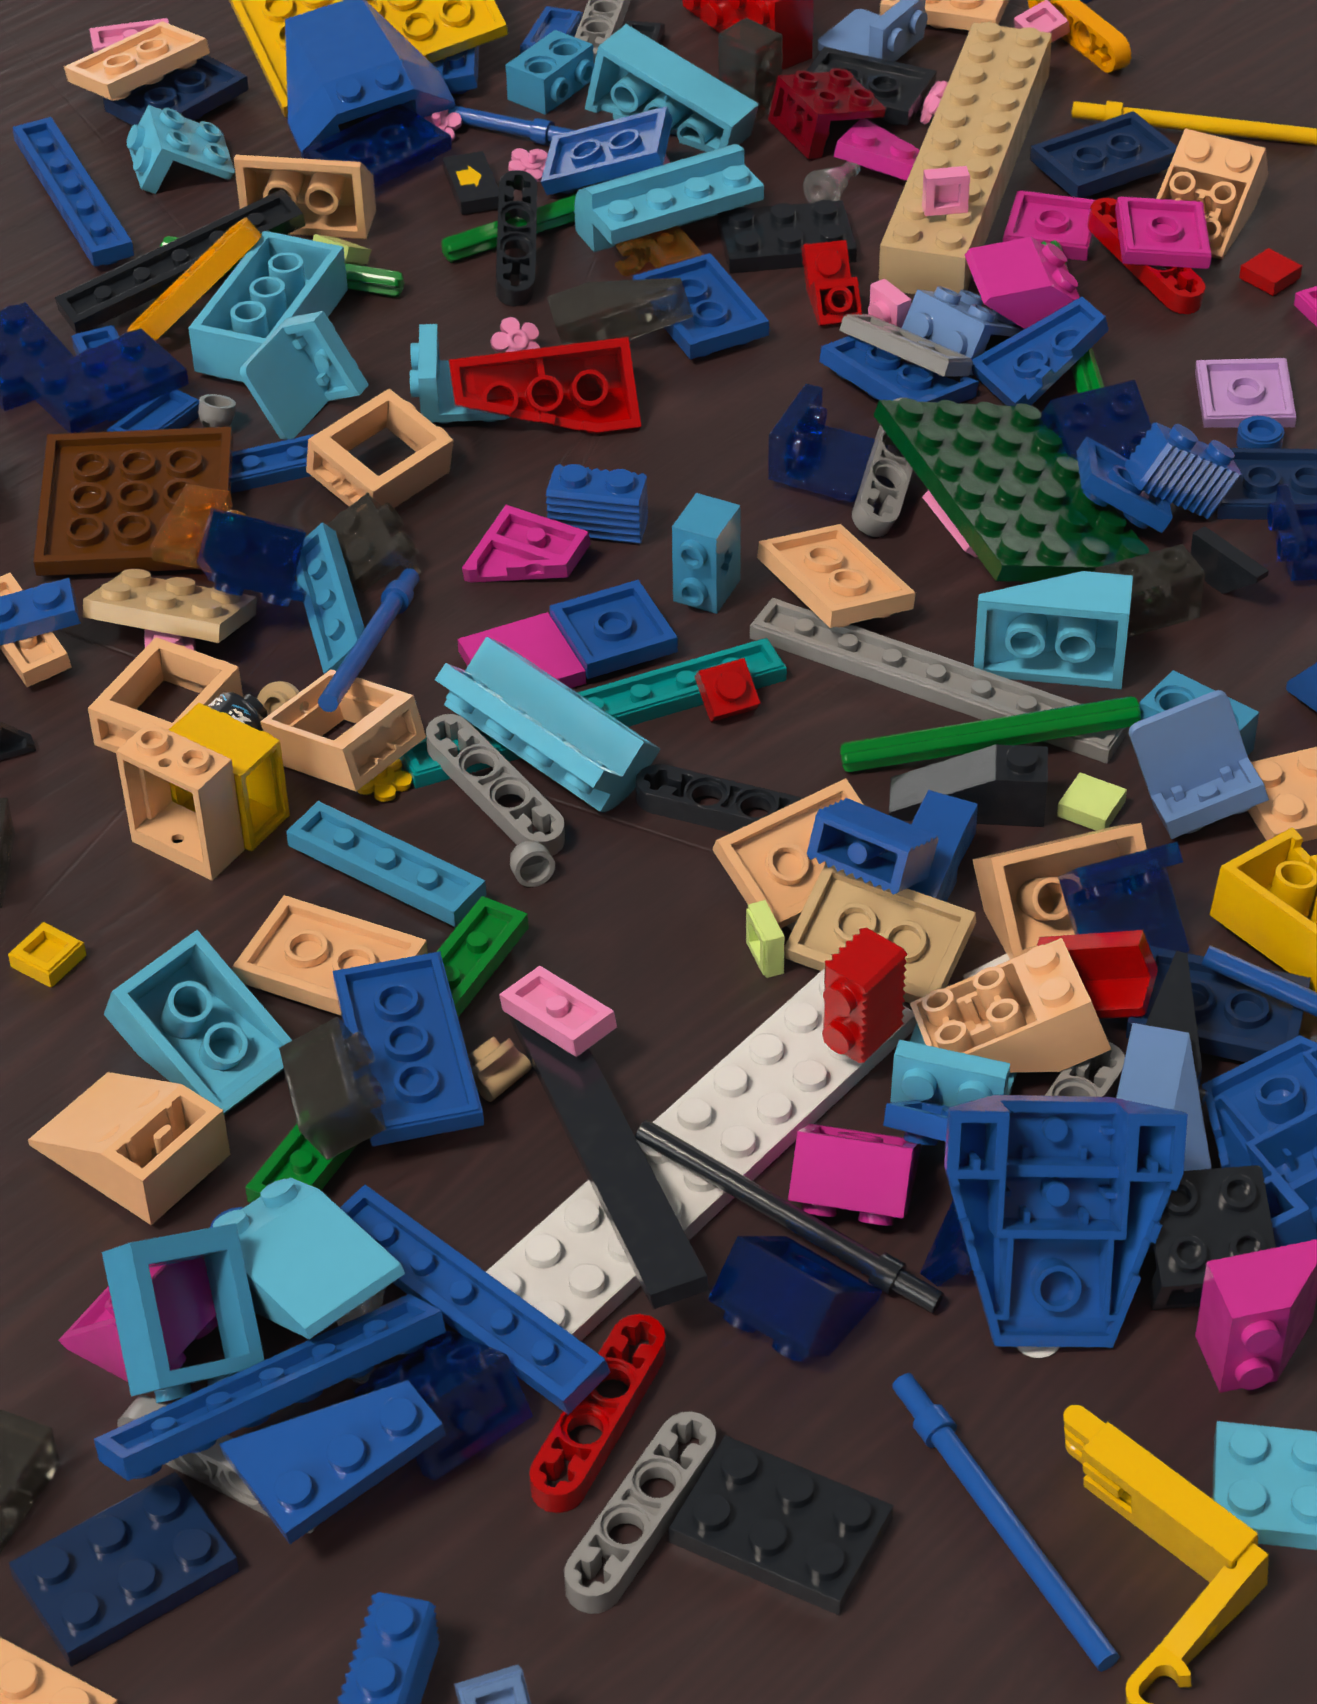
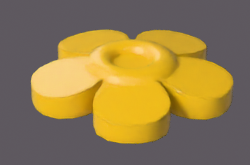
M397 759L357 790V792L363 795L374 792L376 800L382 802L395 799L396 791H406L411 787L412 776L409 772L401 771L402 761Z

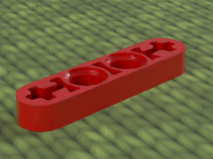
M1113 198L1097 199L1091 204L1087 228L1123 264L1115 211L1117 200ZM1123 264L1171 311L1179 314H1191L1200 309L1206 287L1202 278L1191 268L1161 266L1168 270H1157L1151 268L1150 265Z
M634 1314L621 1319L614 1326L598 1352L599 1355L606 1359L611 1372L601 1383L607 1380H618L625 1383L629 1390L618 1398H606L598 1394L595 1388L569 1415L564 1411L562 1412L534 1458L529 1470L531 1495L536 1505L543 1510L552 1513L568 1512L576 1508L583 1501L664 1363L666 1356L665 1330L661 1323L652 1316ZM641 1339L649 1341V1345L641 1344L633 1355V1365L628 1362L629 1345L636 1346ZM591 1425L598 1428L602 1432V1436L593 1443L580 1444L571 1440L569 1433L578 1426ZM564 1458L570 1462L568 1464V1482L560 1481L555 1487L548 1486L547 1480L556 1481L565 1468Z

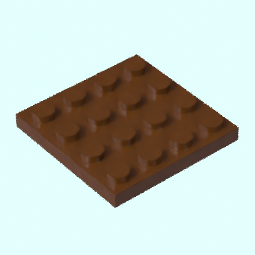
M232 427L47 434L33 560L36 576L114 573L128 569L160 571L227 568L233 458Z

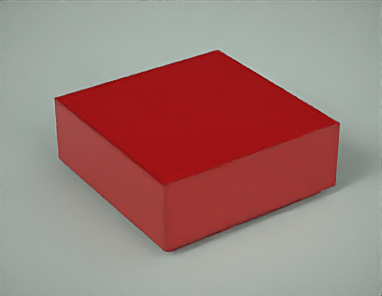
M1267 248L1241 265L1239 278L1274 296L1301 278L1302 265Z

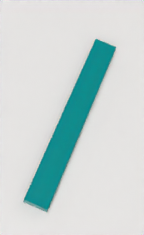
M764 638L577 693L629 727L704 705L694 677L700 670L745 658L755 689L786 681L787 667L769 640ZM471 724L508 762L521 758ZM427 736L399 758L406 772L411 774L412 784L415 789L451 779L443 771L441 765L428 754ZM458 738L452 740L458 746ZM476 763L468 767L466 771L467 773H472L491 766L484 763Z

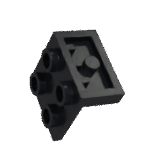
M1260 1166L1184 1171L1177 1191L1172 1190L1159 1222L1162 1228L1156 1243H1153L1157 1268L1149 1286L1152 1310L1199 1307L1207 1261L1276 1248L1263 1170Z

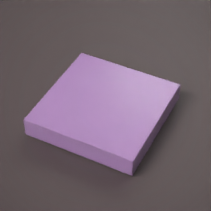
M1286 358L1196 360L1195 375L1204 428L1238 427L1244 419L1252 416L1270 417L1279 422L1283 427H1295L1296 412Z

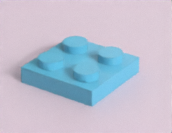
M1217 1421L1214 1435L1212 1499L1258 1533V1544L1317 1550V1432Z

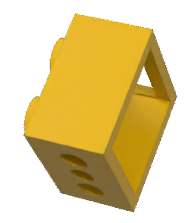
M201 703L196 704L168 729L232 759L245 849L252 852L290 816L279 739L274 738L268 732L259 731L244 724L227 713L216 711ZM169 782L172 801L196 812L193 793Z

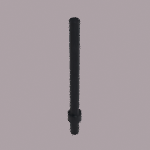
M648 1119L644 1120L638 1128L635 1136L636 1140L868 1275V1283L888 1295L895 1291L931 1313H934L944 1296L942 1291L906 1271L907 1264L885 1252L880 1256Z

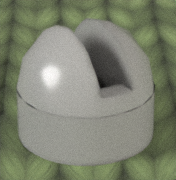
M208 394L201 396L198 409L200 422L205 428L229 427L234 419L236 402L223 395Z
M524 841L518 844L510 855L511 870L517 881L526 887L542 885L554 873L555 861L545 846L536 841Z

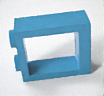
M236 1223L131 1242L102 1252L131 1396L154 1392L156 1403L183 1398L192 1394L191 1383L207 1380L208 1386L264 1361ZM204 1258L225 1359L170 1371L149 1268Z

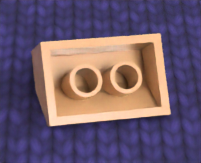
M235 155L234 165L240 209L283 189L303 212L306 226L290 234L310 236L317 234L331 237L367 239L376 212L373 174L362 162Z
M1141 823L1118 825L972 859L984 912L1010 960L1036 947L1039 937L1143 930L1145 932L1164 927Z

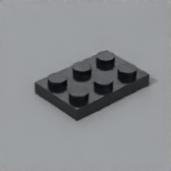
M823 47L806 70L812 73L829 72L834 68H840L851 72L853 77L864 88L871 91L874 97L886 107L884 117H875V119L884 120L892 125L902 124L907 126L936 83L937 74L936 70L829 47Z
M823 199L815 203L793 205L779 203L774 206L759 208L737 207L717 213V226L730 274L804 267L801 250L804 244L841 240L847 241L849 263L857 261V247L843 200L832 201Z
M725 1435L670 1525L669 1543L840 1616L893 1520L894 1505Z

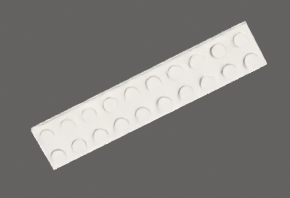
M824 968L653 1123L753 1181L796 1141L797 1131L809 1124H814L896 1048L899 1039L904 1040L913 1032L917 1023L913 1011L904 1006L905 1009L902 1011L904 1014L902 1018L904 1024L865 1062L858 1063L844 1054H838L824 1043L822 1037ZM637 1140L688 1240L735 1198ZM589 1180L486 1271V1273L580 1341L641 1286Z

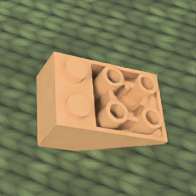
M1185 129L1156 199L1203 202L1213 258L1223 260L1255 209L1268 176L1266 148Z
M1062 938L1046 945L1034 947L1023 955L995 967L985 968L974 976L946 988L934 990L925 997L910 1003L925 1045L1011 1063L1010 1073L1060 1072L1112 1050L1091 999Z
M107 1072L28 1139L31 1147L150 1225L155 1223L231 1155L224 1112L221 1108L179 1083Z

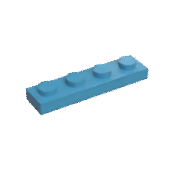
M322 522L290 551V556L322 670L325 674L330 669L338 670L365 628L336 531Z
M317 801L286 831L289 847L454 927L463 920L481 896H486L485 880L320 801Z

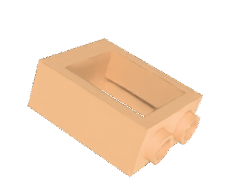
M387 389L308 439L306 472L371 524L450 472L453 439L444 429L434 425L419 413L410 402L404 401L391 389ZM384 428H387L416 451V453L382 475L377 476L348 451Z
M155 637L88 707L94 745L116 753L118 748L149 721L170 729L196 704L201 703L208 706L223 692H234L243 697L239 666ZM163 681L200 693L173 723L136 710Z
M330 669L260 722L263 731L280 740L284 767L357 791L425 739L426 734L414 695L358 677L335 711L326 712L322 710L318 704V699L336 673V670ZM303 702V706H304V707H303V709L300 711V705H301V703ZM343 720L356 723L335 740L322 737Z
M151 721L145 724L116 750L132 842L212 881L245 850L232 759ZM169 782L193 793L196 812L172 801ZM175 840H183L180 843H174Z

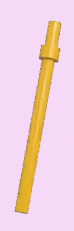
M1074 101L1072 108V118L1105 121L1134 111L1151 126L1158 128L1189 129L1202 133L1317 145V128L1123 107V102L1107 101L1106 105Z

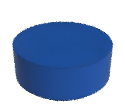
M1252 416L1244 419L1239 424L1236 444L1238 448L1281 449L1284 428L1279 422L1270 417Z

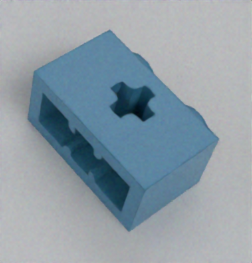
M696 493L672 526L674 602L717 614L741 580V505Z

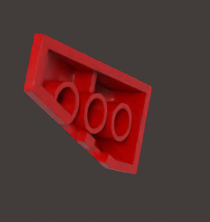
M629 337L449 359L448 361L454 403L457 407L595 434L641 428Z

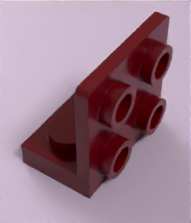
M834 68L829 72L821 73L797 71L791 75H778L768 120L807 159L822 158L825 142L829 137L831 121L884 117L886 107L847 70Z

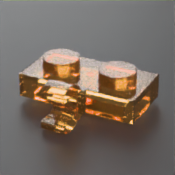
M678 225L616 244V249L623 257H629L626 260L615 262V267L622 276H632L638 273L649 261L657 269L704 254Z
M186 484L150 546L153 560L198 568L211 543L224 545L234 550L243 549L250 537L249 532L239 531L246 519V514L237 510H231L233 504L230 491Z

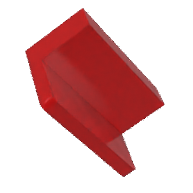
M1143 930L1039 937L1037 946L1046 945L1060 938L1063 939L1098 1018L1136 1017L1146 1014L1158 967Z

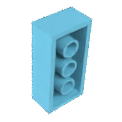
M263 231L259 241L246 253L189 327L194 371L218 378L244 382L240 376L241 366L286 318L324 311L328 317L348 290L344 247Z

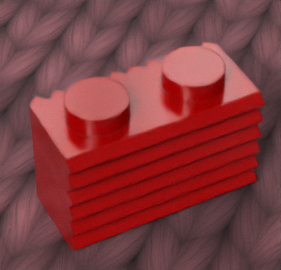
M859 928V934L852 935V941H846L845 947H839V953L832 954V960H825L823 1041L834 1052L844 1054L858 1063L865 1062L904 1024L902 1021L904 1017L902 1011L905 1008L902 1004L905 1002L903 996L906 993L903 988L906 985L903 981L906 979L904 973L907 969L904 965L907 963L905 957L908 954L904 948L869 928Z

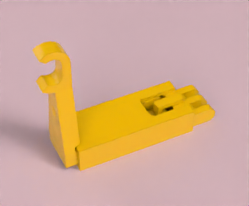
M1071 1405L1066 1408L1063 1414L1065 1447L1067 1452L1083 1465V1472L1086 1474L1083 1478L1084 1487L1210 1582L1164 1640L1135 1670L1126 1683V1704H1152L1145 1702L1140 1696L1158 1677L1168 1676L1176 1681L1178 1687H1191V1674L1187 1664L1268 1584L1269 1554L1258 1547V1533L1111 1423H1104L1083 1406Z

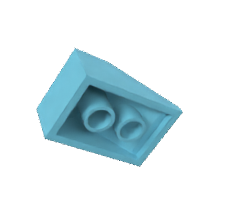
M1081 571L979 594L974 667L1013 680L1122 689L1133 575Z
M198 930L111 992L104 1012V1016L138 1056L170 1082L186 1086L221 1108L224 1115L298 1060L303 1054Z
M291 1177L269 1184L261 1191V1197L241 1210H233L223 1214L213 1223V1227L236 1223L254 1312L308 1339L405 1274L401 1263L320 1189Z

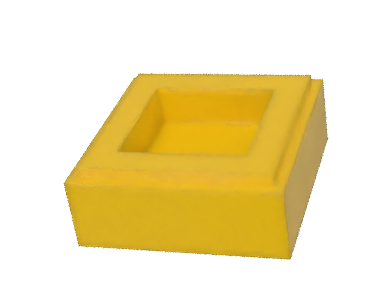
M43 922L8 954L12 968L52 988L86 956L84 942Z

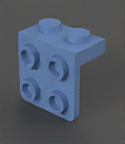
M900 0L883 15L864 9H856L818 39V49L821 51L823 47H829L895 62L924 38V29L928 20L927 13L925 12L926 0Z
M937 286L935 292L917 289L902 326L904 330L971 358V360L984 353L991 334L1012 337L1024 330V328L998 312L983 306L981 296L963 289L957 293L941 286Z
M1215 690L1138 721L1130 727L1129 736L1151 801L1171 839L1183 834L1194 833L1205 825L1233 814L1244 813L1253 806L1269 800L1263 781L1248 759L1230 700L1224 691Z

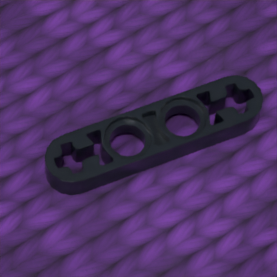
M521 170L505 173L500 179L498 193L495 293L502 303L510 306L527 304L533 298L535 286L537 181L533 175ZM514 190L522 191V201H513ZM518 217L526 220L527 224L516 227L508 224L506 221L510 218ZM517 248L525 251L527 254L521 258H514L505 252L509 249ZM511 274H519V286H511Z
M663 764L649 765L640 770L636 776V800L638 806L644 811L730 833L803 799V797ZM702 796H713L720 801L714 805L707 806L700 805L694 800ZM755 807L765 809L768 814L762 817H749L743 811Z

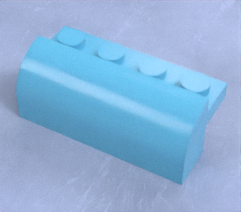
M732 144L580 189L575 197V231L591 250L596 252L764 200V184L744 164V149L737 144Z
M487 636L466 670L445 663L435 681L450 690L444 703L446 707L600 812H606L615 808L629 796L636 787L637 774L643 768L651 765L661 750L507 645Z

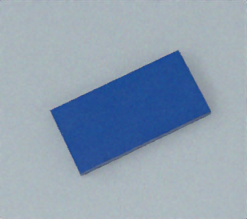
M440 951L332 971L372 1147L483 1126V1110Z

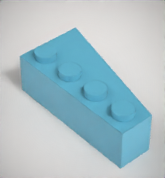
M625 24L598 46L585 109L594 113H598L600 110L612 113L613 119L616 120L667 106L673 119L670 134L677 136L679 143L709 152L732 144L740 145L751 135L759 104Z

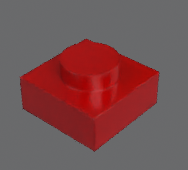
M745 658L700 670L694 676L710 722L756 710L761 704Z

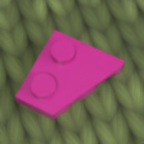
M862 118L837 141L834 157L907 181L920 150L869 120Z
M505 505L462 567L464 581L473 583L569 577L591 544L589 532Z

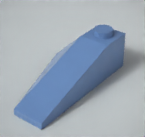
M1132 1023L1116 1098L1183 1111L1188 1114L1184 1171L1211 1169L1189 1033ZM1151 1242L1148 1252L1154 1253L1153 1243Z

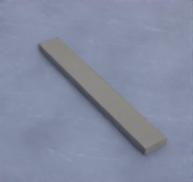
M775 598L768 602L750 625V639L757 641L767 638L771 645L778 649L981 720L1080 705V703L851 624L847 627L830 628L813 611ZM1128 727L1044 742L1108 764L1127 736Z

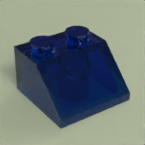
M737 1236L708 1301L725 1310L723 1318L731 1325L750 1333H755L756 1329L774 1339L771 1347L775 1351L792 1360L803 1362L805 1358L829 1356L876 1304L882 1291L787 1236Z

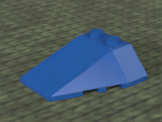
M343 0L285 19L288 125L302 157L341 145L339 124L408 101L417 120L455 107V101L441 72L366 0Z
M1299 1035L1202 1084V1089L1208 1091L1206 1105L1222 1168L1258 1165L1263 1170L1276 1247L1317 1239V1043Z
M992 1095L948 1107L944 1167L992 1342L995 1346H1114L1141 1277L1138 1274L1151 1242L1156 1243L1162 1225L1159 1223L1172 1190L1177 1191L1184 1174L1188 1114L1183 1111L1113 1097Z

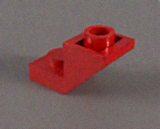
M847 241L804 244L801 250L806 289L818 326L841 324L843 316H847V314H862L858 278L851 277Z

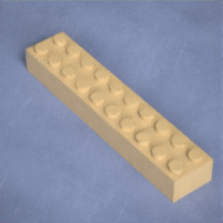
M993 22L972 24L880 244L879 280L885 278L901 292L916 294L917 289L935 292L937 286L948 288L957 293L961 289L968 290L973 276L964 254L970 248L984 246L1049 76L1052 33L1040 32L1031 27L1021 29L1002 27ZM967 166L970 174L968 213L925 216L922 208L924 170Z

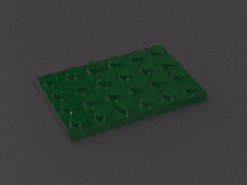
M902 398L899 401L879 400L873 416L995 581L1036 582L1076 572L1088 571L1133 575L1132 584H1156L1163 568L1149 552L1147 545L1141 542L1129 527L1126 519L1112 505L1100 506L1085 496L1083 489H1081L1078 460L1073 457L1062 443V439L1054 433L1042 418L1040 411L1028 404H1017L1016 407L1002 406L989 402L960 404L949 400L918 402L910 398Z

